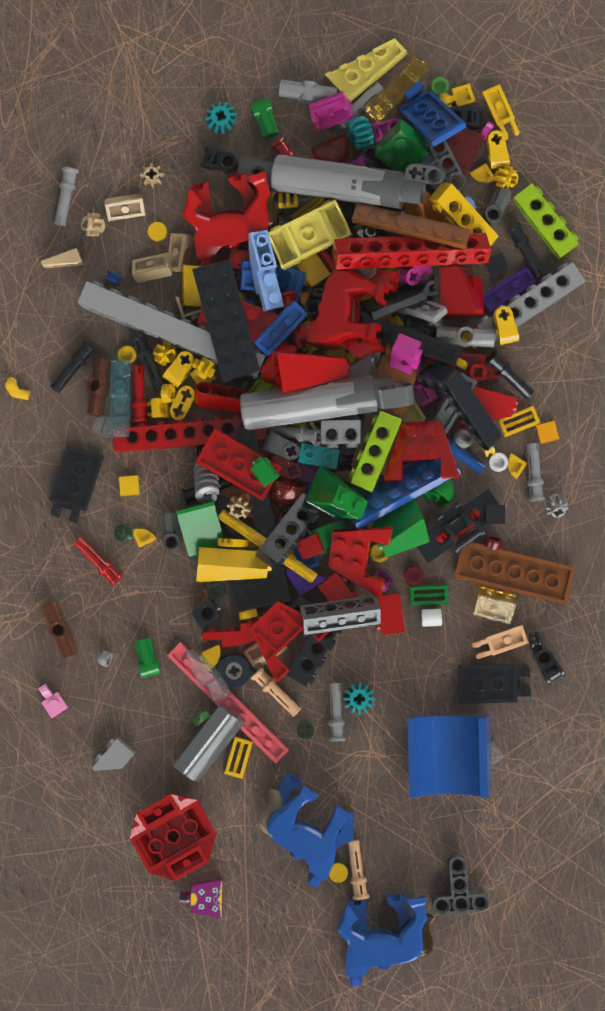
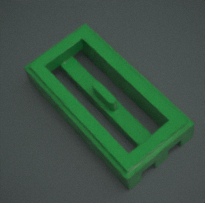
M448 585L409 586L410 606L449 604ZM444 589V593L414 594V590ZM421 597H444L445 599L439 601L414 602V598Z

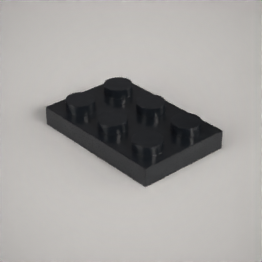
M278 564L274 569L268 571L267 578L227 580L234 613L270 606L276 601L281 603L291 601L283 564L281 566Z

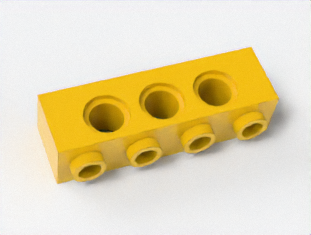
M442 182L428 200L432 204L431 207L444 217L445 223L471 229L470 234H473L474 229L475 233H486L490 246L498 238L497 233L452 183Z

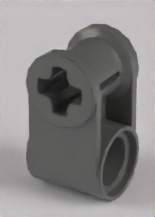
M270 430L261 447L288 460H295L300 454L298 445ZM292 446H294L293 450L295 451V453L287 456V447L291 448Z

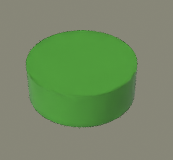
M436 77L431 82L430 90L436 96L448 93L449 82L444 77Z

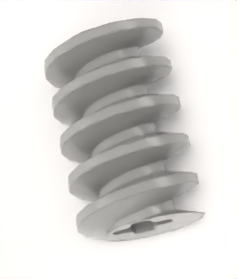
M196 464L194 466L195 498L201 503L215 502L219 494L218 475Z

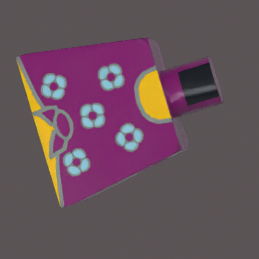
M223 878L193 882L191 884V892H180V903H191V913L222 918Z

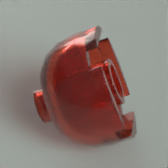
M345 134L331 138V140L324 141L311 148L314 159L342 163L348 157L350 151Z
M279 474L280 477L273 482L268 493L272 500L277 502V506L287 508L288 505L293 506L302 493L305 494L307 485L296 478L291 480L285 478L286 475Z

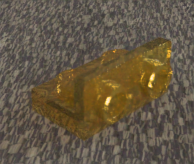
M480 587L473 615L511 624L517 605V596L510 592L496 591L491 587Z

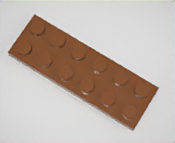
M382 355L376 378L392 376L394 384L410 382L414 386L419 366L417 370L413 369L411 375L390 367L391 357ZM408 406L378 409V412L365 414L364 426L362 427V444H358V448L355 450L351 467L357 468L359 461H356L359 451H364L366 447L364 439L367 432L371 433L374 428L371 425L374 415H379L380 411L402 419L380 472V475L385 476ZM379 428L376 431L379 438H385L388 434L384 428ZM372 446L369 448V453L372 456H378L380 449L377 446ZM364 464L361 470L372 472L373 468L370 464Z
M471 542L460 550L454 578L567 605L575 567L502 549L492 550L484 545Z

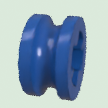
M107 270L108 275L104 276V279L119 286V280H122L123 277L111 270Z

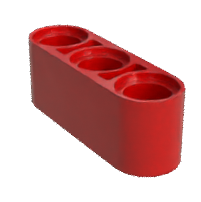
M200 382L195 388L194 403L202 408L241 414L240 396L250 392L241 388Z

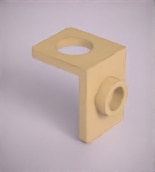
M176 297L182 318L190 319V321L198 320L202 309L184 314L180 299Z

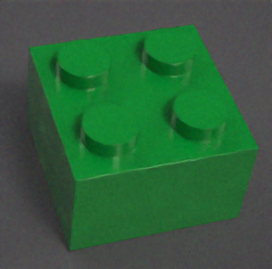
M401 119L376 144L375 156L392 170L405 172L409 165L419 164L429 154L430 144L415 129Z

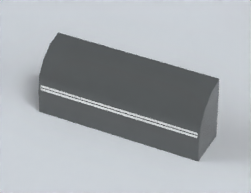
M221 703L173 767L189 779L200 782L246 721Z

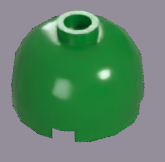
M451 479L423 493L420 497L429 503L430 499L437 502L436 506H449L454 495V485Z

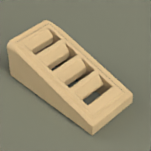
M74 248L41 261V264L44 268L83 265V261L78 249Z

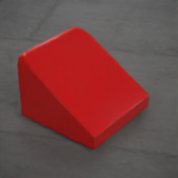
M318 533L298 541L297 547L303 560L325 551Z

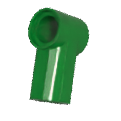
M269 98L251 103L252 113L255 120L258 121L263 138H271L279 134Z
M151 638L134 641L139 659L138 667L141 678L161 674Z

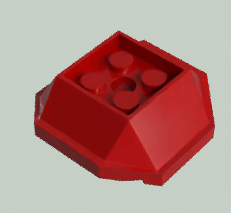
M170 793L136 813L130 840L149 873L176 881L209 862L217 833L198 799ZM176 831L179 838L172 840L169 838L168 833Z

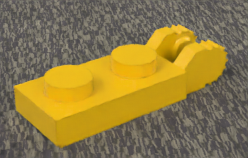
M498 84L482 91L483 98L495 125L504 134L505 140L508 139V133L504 127L506 123L510 124L512 133L515 136L518 135L519 130L514 121L515 117L501 85Z

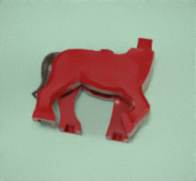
M261 171L254 175L248 174L247 177L245 172L228 176L231 185L236 187L242 195V211L224 210L214 213L208 181L190 186L182 215L195 227V250L197 259L201 260L202 266L213 264V256H216L221 247H237L240 242L249 240V233L264 230L270 232V229L279 225V215L273 201L277 191L268 187L266 171ZM247 177H248L249 181L255 186V188H256V195L254 194V191H253L252 188L250 187V185H249V183H248V181H247Z

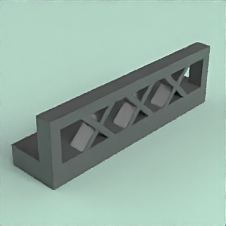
M460 372L473 391L477 381ZM441 392L424 421L441 420L447 435L458 413L446 395Z
M376 595L300 605L304 635L381 624L380 606ZM373 602V605L370 606L363 605L364 603ZM351 605L353 608H345V606ZM332 608V609H335V610H334V611H327L326 609ZM307 611L315 612L313 614H306Z

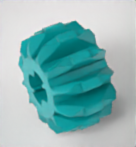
M217 101V107L211 104V110H206L208 117L205 118V122L209 123L208 128H214V133L216 134L219 129H221L222 134H225V128L228 131H232L230 125L237 124L234 120L237 118V113H232L235 110L234 107L228 108V102L221 106V102ZM220 114H223L225 120L218 121L217 116L221 117Z
M362 116L349 120L347 132L352 147L356 150H364L365 147L373 144V130L368 119Z
M358 682L357 689H355L353 684H350L352 692L345 689V693L350 696H343V700H350V702L344 705L345 708L352 705L350 713H353L355 708H357V715H360L362 708L365 713H368L366 706L374 707L369 701H375L376 698L369 697V695L374 693L373 689L366 692L368 684H365L363 689H361V682ZM359 693L362 694V697H365L364 700H361L360 704L357 703V700L354 701V697H357Z

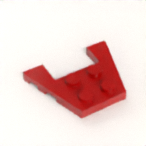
M441 420L402 423L384 477L386 482L403 481L404 461L441 459L442 479L460 478V473Z
M393 527L334 530L328 567L377 597H381L383 595L385 579L366 574L370 542L389 545L391 543Z
M276 601L250 629L275 681L278 682L290 670L276 655L303 630V621L299 611ZM329 632L312 635L320 642Z

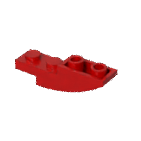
M244 619L245 623H240V631H237V627H226V631H218V628H206L207 632H202V640H222V647L252 642L255 638L250 627L256 622V619Z

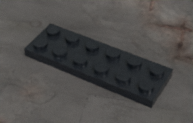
M230 259L192 269L223 382L261 372Z

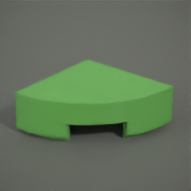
M205 710L194 718L192 722L197 727L208 719L211 713Z

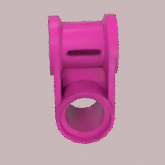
M400 119L371 124L374 136L372 146H376Z
M399 267L396 271L400 275L399 283H407L411 286L417 285L423 278L433 272V267Z

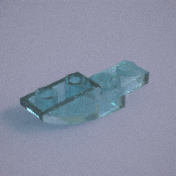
M111 361L109 436L129 437L132 399L131 361Z

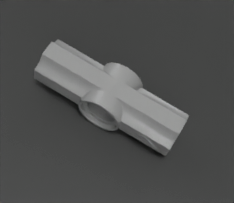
M281 79L279 97L297 99L299 102L312 104L337 94L338 88L318 85L316 82L307 80L296 82Z
M437 326L436 339L462 347L494 348L495 330ZM468 333L471 339L463 341L460 335Z

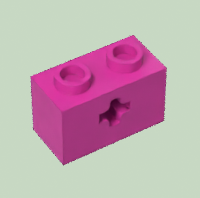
M399 334L392 348L389 366L411 375L413 369L417 370L421 361L420 357L423 350H420L421 342Z

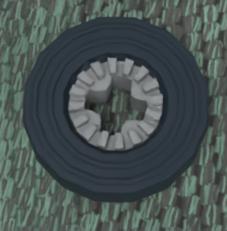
M229 654L220 660L217 666V675L225 686L238 688L249 680L251 666L244 656ZM232 665H235L236 668L240 669V671L237 672V676H233V673H229V670L232 669Z

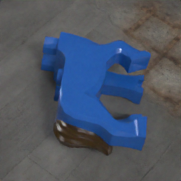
M404 893L386 895L389 905L396 910L399 918L397 932L389 929L368 930L366 916L367 899H348V903H346L344 912L337 924V931L347 942L345 949L346 977H350L351 987L362 986L361 976L366 975L367 971L372 967L378 966V969H386L390 965L403 964L414 961L416 958L426 957L432 952L433 941L429 925L434 916L426 913L425 895H421L419 898L406 897L409 906L413 910V918H411V914L406 906Z

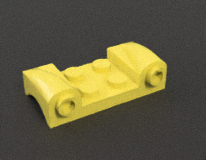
M328 200L321 207L282 226H275L268 232L271 245L283 270L332 246L334 239L353 237L336 200Z

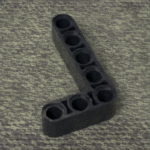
M430 363L417 375L416 378L423 387L442 392L446 395L468 430L484 450L489 451L502 438L500 431L458 370Z

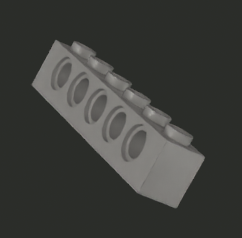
M573 262L569 265L567 263L562 264L557 268V273L554 275L551 273L547 274L541 279L542 283L537 286L535 283L525 289L527 293L521 297L518 294L509 300L510 304L506 307L515 309L518 312V317L514 318L517 327L585 282V279ZM559 277L563 278L566 281V285L559 286L556 279ZM547 288L550 291V296H542L540 290ZM525 299H532L534 307H527L524 303ZM502 312L499 314V318H503V320L507 317V314ZM486 315L477 321L479 325H477L476 329L495 330L496 342L498 340L496 328L493 326V315L491 317Z

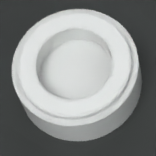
M496 453L490 456L488 464L491 470L501 472L508 466V459L503 453Z

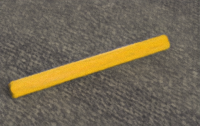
M222 510L218 516L219 520L258 547H261L267 539L241 520L236 519L232 514L229 515V512L226 510ZM285 554L287 559L283 564L312 583L317 577V573L290 554Z

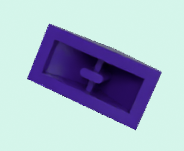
M286 570L288 577L300 595H303L324 581V577L317 576L310 583L293 570Z

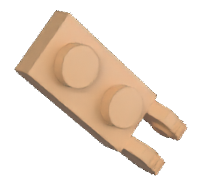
M523 625L474 642L472 646L477 648L488 643L490 650L479 652L476 655V658L480 659L517 648L529 642Z

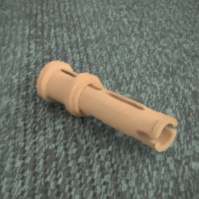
M263 666L252 675L250 679L255 680L262 687L263 692L271 694L292 717L301 710V707L276 684L275 679L271 678L264 671Z
M359 840L348 842L352 871L350 884L353 885L354 892L353 900L369 898L366 890L367 878L363 875Z

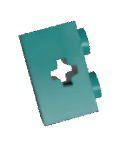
M302 443L298 463L336 470L340 450Z

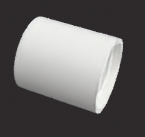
M422 609V627L442 626L441 609Z

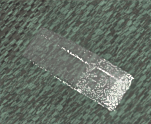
M194 649L185 651L199 686H208L214 702L229 697L232 694L219 671L205 657Z

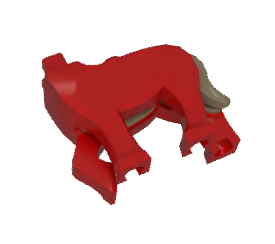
M376 268L334 270L328 276L322 300L318 304V317L310 323L309 328L300 327L298 338L305 340V343L317 349L339 350L347 348L358 359L385 351L378 343L379 339H376V332H381L382 326L378 323H359L360 306L358 300L369 294L379 304L386 307L387 301L384 300V294H388L389 290L397 293L400 275L396 271H385ZM358 338L365 339V341L359 343Z

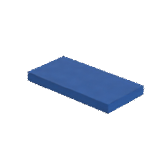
M431 90L426 91L398 108L399 114L433 147L466 128L465 122Z

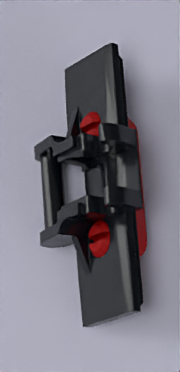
M489 489L463 507L457 501L449 510L436 516L439 523L427 531L430 542L417 546V549L427 563H430L451 547L458 554L462 548L479 536L483 537L486 535L482 529V526L485 525V505H500ZM473 526L476 528L475 531L456 544L453 540Z

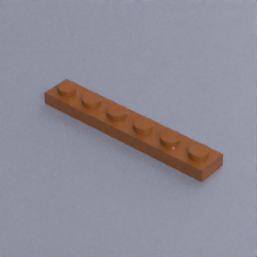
M358 202L352 218V223L465 250L471 231L468 228Z

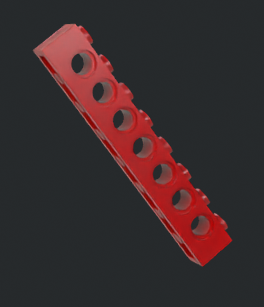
M486 233L470 234L466 250L410 236L334 239L332 255L336 269L488 263L491 246Z
M231 415V419L216 416L212 417L211 421H205L204 418H194L193 422L187 423L185 419L174 420V424L158 421L152 426H147V423H137L136 427L129 428L128 424L117 425V429H112L114 452L122 453L203 446L210 437L204 434V429L207 426H212L224 433L223 428L227 424L234 427V431L227 436L238 441L235 428L243 426L242 415ZM187 428L195 429V435L192 438L185 436ZM267 428L255 429L257 441L265 440ZM174 429L176 431L174 439H167L166 432L168 430ZM150 431H156L157 438L154 441L147 439V434ZM132 432L138 435V439L134 443L128 440V436Z

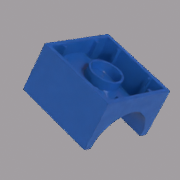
M413 715L408 718L409 798L436 794H465L479 796L480 798H488L492 793L490 715Z

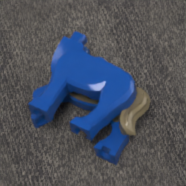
M287 772L277 790H269V802L259 813L257 824L263 833L270 835L271 839L290 851L292 857L297 860L302 858L307 862L310 872L307 877V883L318 888L322 880L326 881L332 869L336 849L353 840L354 812L352 810L345 811L336 804L333 814L323 831L313 824L295 820L300 807L306 802L315 800L319 793L311 791L307 786L302 785L303 781ZM302 785L300 791L288 800L289 794Z

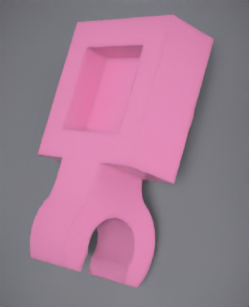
M46 683L38 688L45 697V700L41 703L51 718L68 708V705L58 691L53 694Z

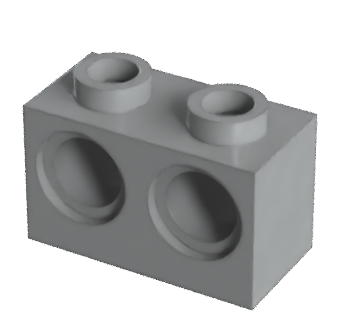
M362 420L321 421V444H327V448H338V444H346V448H358V444H362ZM351 428L356 431V437L352 440L347 437V431ZM330 429H335L337 432V437L334 440L328 438L327 434Z

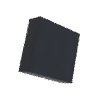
M502 252L490 257L488 263H485L491 278L510 270Z
M485 505V524H505V505Z

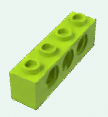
M530 184L518 193L512 202L559 261L578 246L579 239L573 231L570 232L567 229V223L563 217H558L554 212L553 204L550 201L546 202L542 196V190L538 186ZM537 202L540 205V209H532L530 203ZM549 217L552 223L545 225L542 222V218ZM554 232H561L563 239H555Z
M380 411L379 415H374L371 422L374 428L371 433L367 432L364 439L366 447L364 451H359L356 461H359L357 469L352 468L349 479H352V485L371 493L373 492L402 419ZM379 428L386 429L388 434L385 438L377 436L376 431ZM377 446L380 449V454L378 456L370 455L369 448ZM364 464L372 466L373 471L370 474L362 472L361 467Z

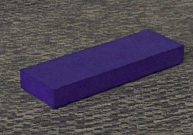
M527 266L483 295L484 307L489 314L499 306L507 303L514 296L525 291L532 284L537 283Z

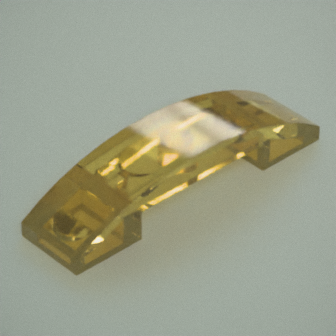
M416 55L383 92L364 108V111L376 122H380L404 99V93L420 81L430 70V67Z

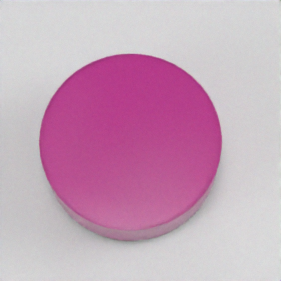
M488 121L478 137L483 141L486 140L494 124Z

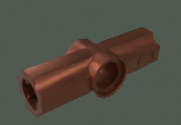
M100 357L94 360L92 378L87 382V391L90 393L86 414L88 416H104L106 397L110 395L112 390L109 383L112 361L110 359Z
M56 600L40 606L49 627V633L56 643L62 660L77 654L78 651L70 635L68 625L63 619ZM57 624L61 625L64 629L61 635H57L54 631Z

